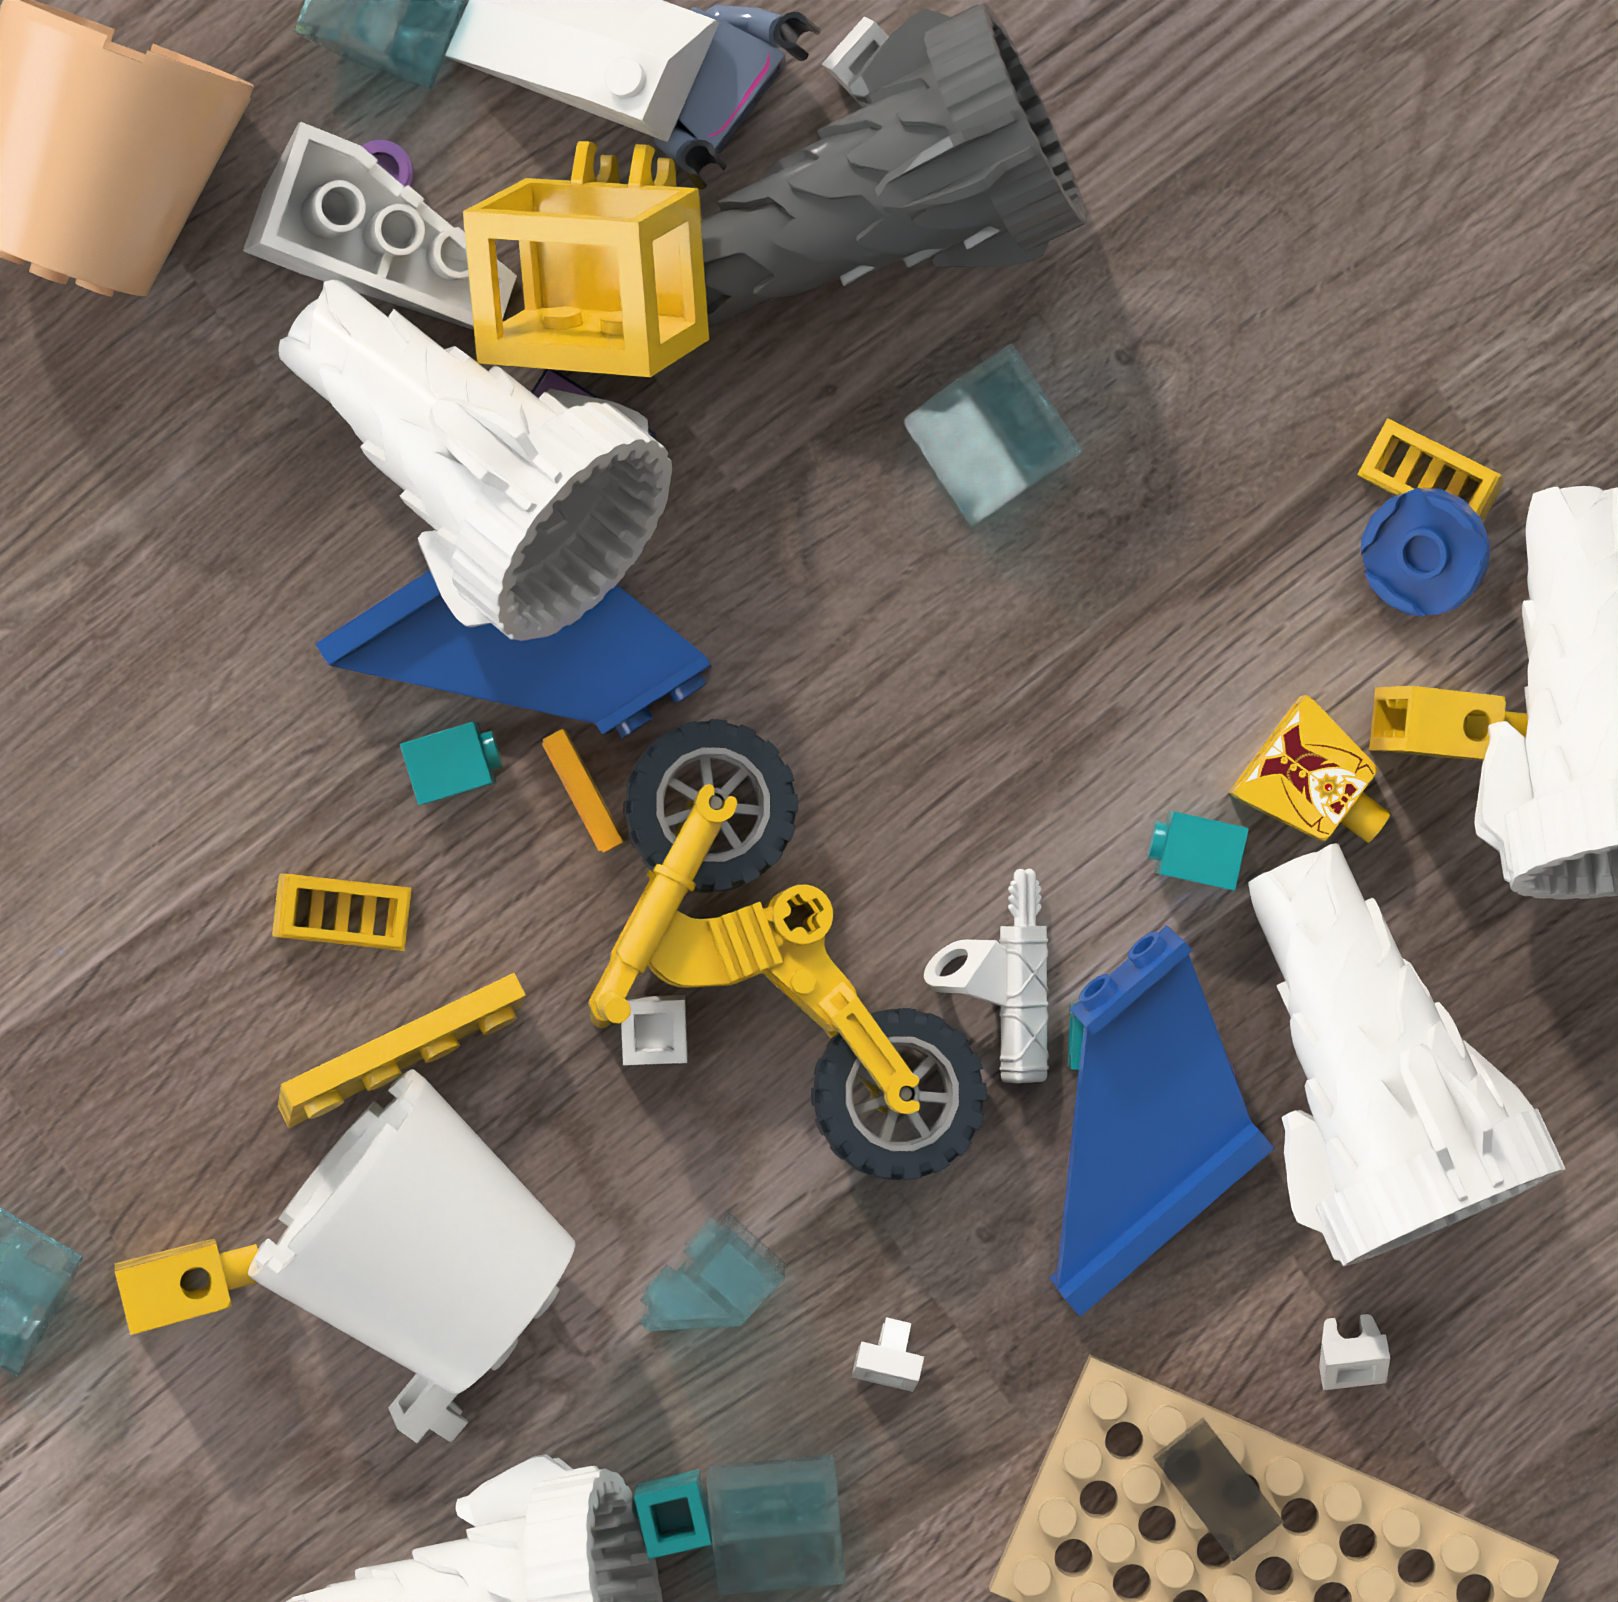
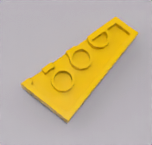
M515 973L282 1083L278 1108L288 1128L308 1118L313 1119L332 1111L343 1104L345 1099L364 1089L371 1091L392 1082L402 1075V1069L421 1059H424L425 1063H430L450 1054L460 1047L458 1040L479 1029L483 1036L513 1023L517 1020L514 1011L521 1008L526 996Z

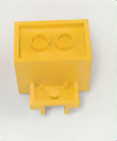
M579 141L576 146L571 181L525 178L463 211L477 363L652 377L709 340L700 195L698 188L677 187L675 163L672 158H658L657 174L653 182L651 163L655 149L650 145L636 144L633 152L628 184H620L617 157L615 155H601L600 171L596 179L594 174V157L597 145L589 141ZM495 239L519 240L525 310L504 322L502 321Z

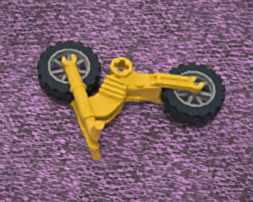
M710 719L709 721L688 722L665 733L642 754L627 781L626 800L623 804L624 819H626L629 830L627 834L633 848L637 849L643 858V863L649 868L646 876L650 880L610 953L611 960L589 999L591 1023L598 1028H606L612 1023H622L629 1018L631 1007L625 998L638 975H643L647 966L660 980L669 985L682 988L731 986L762 973L823 1028L830 1038L826 1045L827 1049L822 1058L818 1059L815 1066L814 1075L816 1076L814 1088H811L812 1106H815L817 1128L831 1145L829 1148L833 1153L861 1173L889 1180H913L945 1169L950 1165V1162L957 1156H961L972 1144L970 1140L975 1131H979L983 1122L984 1114L982 1113L983 1100H987L986 1083L982 1082L980 1070L983 1067L977 1053L971 1051L967 1044V1038L957 1028L953 1029L945 1023L944 1019L937 1015L916 1011V1009L911 1008L887 1009L873 1013L867 1011L857 997L854 986L833 963L826 952L825 935L832 925L833 908L826 894L814 886L806 884L796 885L772 896L764 908L761 902H757L718 918L694 919L677 911L688 890L690 892L694 890V892L699 893L733 890L754 881L777 863L783 855L787 843L793 837L796 827L794 825L795 813L798 812L799 802L798 794H795L792 784L795 780L788 764L784 765L782 759L778 756L780 752L769 740L765 742L750 727L742 724L737 726L727 723V720ZM710 759L726 762L739 769L721 789L714 788ZM695 761H699L702 788L698 792L673 777L684 766ZM747 777L755 791L757 805L737 804V799L733 796L728 797V795ZM668 787L688 800L684 811L665 818L664 798ZM733 814L756 816L751 832L741 843L727 822V819ZM679 824L678 828L673 834L669 827ZM720 831L732 850L718 854L708 853ZM804 904L810 913L803 920L804 928L797 927L790 930L783 919L790 915V906L797 907ZM898 1046L912 1048L926 1057L911 1072L899 1055ZM935 1064L943 1081L944 1093L919 1091L917 1086L919 1080ZM857 1075L871 1093V1099L853 1105L852 1089ZM918 1101L944 1103L938 1120L930 1130L917 1112L920 1109ZM873 1109L886 1114L879 1137L864 1126L858 1115ZM898 1114L906 1115L919 1135L918 1138L906 1142L890 1141Z

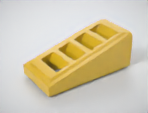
M1387 418L1357 475L1396 496L1414 489L1408 486L1407 483L1424 453L1433 459L1417 488L1434 489L1446 466L1456 470L1445 491L1460 497L1470 478L1478 482L1479 485L1468 505L1484 522L1504 484L1501 474ZM1401 441L1409 445L1410 448L1394 478L1383 472Z
M280 874L272 936L405 951L412 888ZM299 888L310 890L306 927L295 926ZM326 891L336 892L332 930L321 929ZM352 894L363 895L358 933L348 932ZM377 897L389 898L384 936L373 935Z

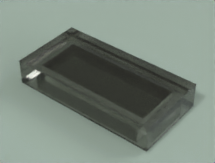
M1204 1417L1153 1456L1157 1464L1233 1561L1284 1523L1277 1511Z

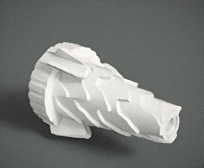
M341 280L325 281L319 298L309 304L299 314L288 336L280 340V359L298 377L332 404L364 443L360 446L363 453L378 469L405 490L400 495L403 502L436 529L422 532L418 537L419 546L442 598L454 616L465 626L475 627L492 623L508 638L519 641L547 637L557 633L562 627L571 625L580 619L587 610L596 606L604 598L605 594L618 584L624 577L627 569L635 563L642 553L644 545L654 533L657 521L662 515L668 500L672 462L667 457L668 451L648 434V420L639 412L616 402L549 389L537 398L500 367L494 365L487 371L456 346L443 349L395 309L387 317Z
M1556 486L1533 494L1525 529L1528 557L1527 584L1530 597L1529 601H1523L1522 618L1529 657L1528 686L1524 687L1528 718L1527 734L1525 738L1508 722H1497L1488 726L1489 746L1482 764L1474 823L1476 835L1500 852L1503 878L1505 881L1510 882V889L1513 892L1541 899L1618 896V487L1603 491L1598 487L1576 486L1562 489Z
M1330 844L1318 852H1312L1293 859L1269 872L1262 873L1248 882L1256 916L1285 979V982L1276 986L1290 1014L1293 1045L1308 1079L1304 1087L1312 1115L1302 1110H1295L1282 1117L1285 1128L1284 1156L1291 1208L1297 1223L1323 1233L1334 1260L1341 1261L1344 1267L1378 1256L1502 1203L1565 1170L1539 1110L1532 1107L1517 1086L1466 1041L1462 1040L1447 1010L1440 1002H1433L1427 987L1422 983L1411 963L1401 957L1375 899L1370 898L1364 901L1339 844Z
M547 1454L534 1456L484 1482L470 1495L457 1499V1516L475 1526V1528L466 1529L468 1538L413 1549V1559L359 1568L355 1570V1580L329 1584L324 1589L295 1596L286 1601L663 1602L655 1558L648 1559L634 1496L629 1486L625 1485L623 1478L618 1473L609 1471L606 1468L599 1470L597 1466L573 1469L560 1458L552 1459Z

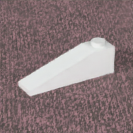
M469 0L445 56L456 62L668 142L719 23L715 19L663 0Z
M303 122L298 123L263 190L243 251L318 280H341L358 293L474 330L465 232L459 227L454 228L427 206L423 202L424 198L409 185L403 186L376 163L378 160L362 146ZM497 260L503 319L517 275Z

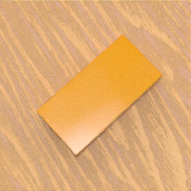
M561 729L544 738L542 745L598 851L605 853L626 842L567 730Z

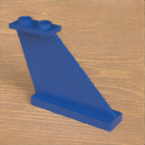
M430 570L315 643L327 664L332 667L596 724L603 735H607L616 729L621 738L628 736L651 721L654 717L648 708L664 697L670 695L674 703L677 704L708 684L702 673L712 667L702 652L618 585L610 589L604 598L592 609L587 610L580 619L571 625L562 627L559 632L547 637L519 641L508 638L492 623L475 627H467L461 623L442 598Z
M1167 925L1159 932H1150L1141 937L1129 950L1128 959L1110 975L1103 974L1090 981L1079 995L1080 1001L1070 1008V1011L1084 1025L1058 1264L1057 1271L1049 1279L1080 1317L1275 1149L1251 1122L1189 953L1192 952V949Z

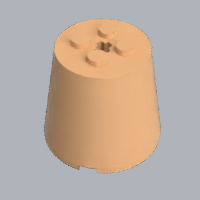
M3 0L0 6V258L22 265L25 264V261L31 262L29 272L66 285L69 277L76 278L75 284L102 295L112 297L115 290L136 296H147L248 106L254 85L227 72L156 44H152L151 50H147V53L144 54L114 43L112 38L116 29L34 0Z

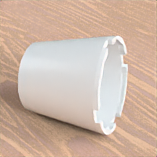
M412 1069L396 1079L388 1091L395 1098L384 1109L373 1101L312 1172L278 1218L288 1228L277 1244L269 1238L261 1244L249 1267L248 1275L265 1288L452 1394H459L474 1384L490 1368L494 1371L498 1369L513 1352L518 1343L517 1338L531 1320L539 1318L551 1305L560 1290L556 1285L573 1255L575 1240L431 1084Z

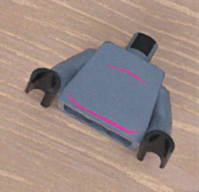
M717 4L706 11L695 7L690 9V11L715 19L719 25L668 142L653 137L657 148L669 158H672L683 169L696 188L702 190L707 187V184L699 175L701 169L707 164L716 163L723 171L726 169L727 164L720 156L721 152L786 66L785 53L778 48L782 47L798 61H804L808 58L809 53L796 44L797 39L808 31L819 35L821 30L802 13L793 11L781 15L758 7Z

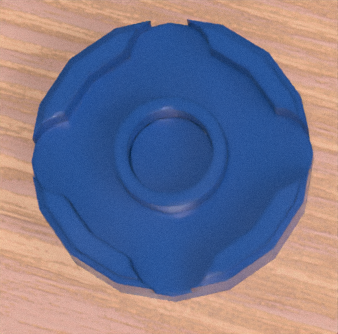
M1415 488L1390 498L1370 517L1361 538V555L1363 554V562L1366 567L1364 573L1369 586L1387 605L1407 615L1426 616L1445 613L1458 608L1480 588L1489 568L1490 540L1480 516L1464 499L1442 489Z

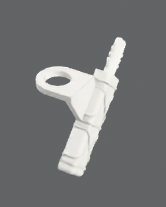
M1017 869L1014 872V880L1011 881V886L1008 888L1011 894L1008 897L1011 903L1008 909L1014 916V926H1000V944L997 940L966 939L953 942L932 957L925 968L924 979L935 992L961 993L1001 1006V1080L1006 1083L1043 1082L1047 1078V1069H1049V1066H1047V1059L1049 1058L1047 1051V1021L1049 1018V1013L1047 1012V1006H1049V1002H1047V995L1049 994L1047 987V926L1036 925V915L1042 906L1038 904L1041 900V895H1038L1041 891V886H1038L1039 881L1036 880L1035 871L1032 869ZM968 955L965 964L958 971L948 976H940L942 969L947 963L956 957Z

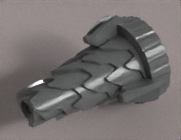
M987 3L977 4L952 17L929 9L915 13L888 37L868 59L860 72L848 82L852 95L856 97L858 102L869 104L868 106L818 129L817 132L821 140L774 162L761 177L760 181L717 201L721 211L701 220L708 326L713 327L775 297L794 296L828 284L838 278L841 279L843 286L849 285L904 259L908 268L930 257L937 268L996 267L1030 262L1044 256L1049 241L1087 224V214L1078 184L1045 105L1014 43L999 18Z

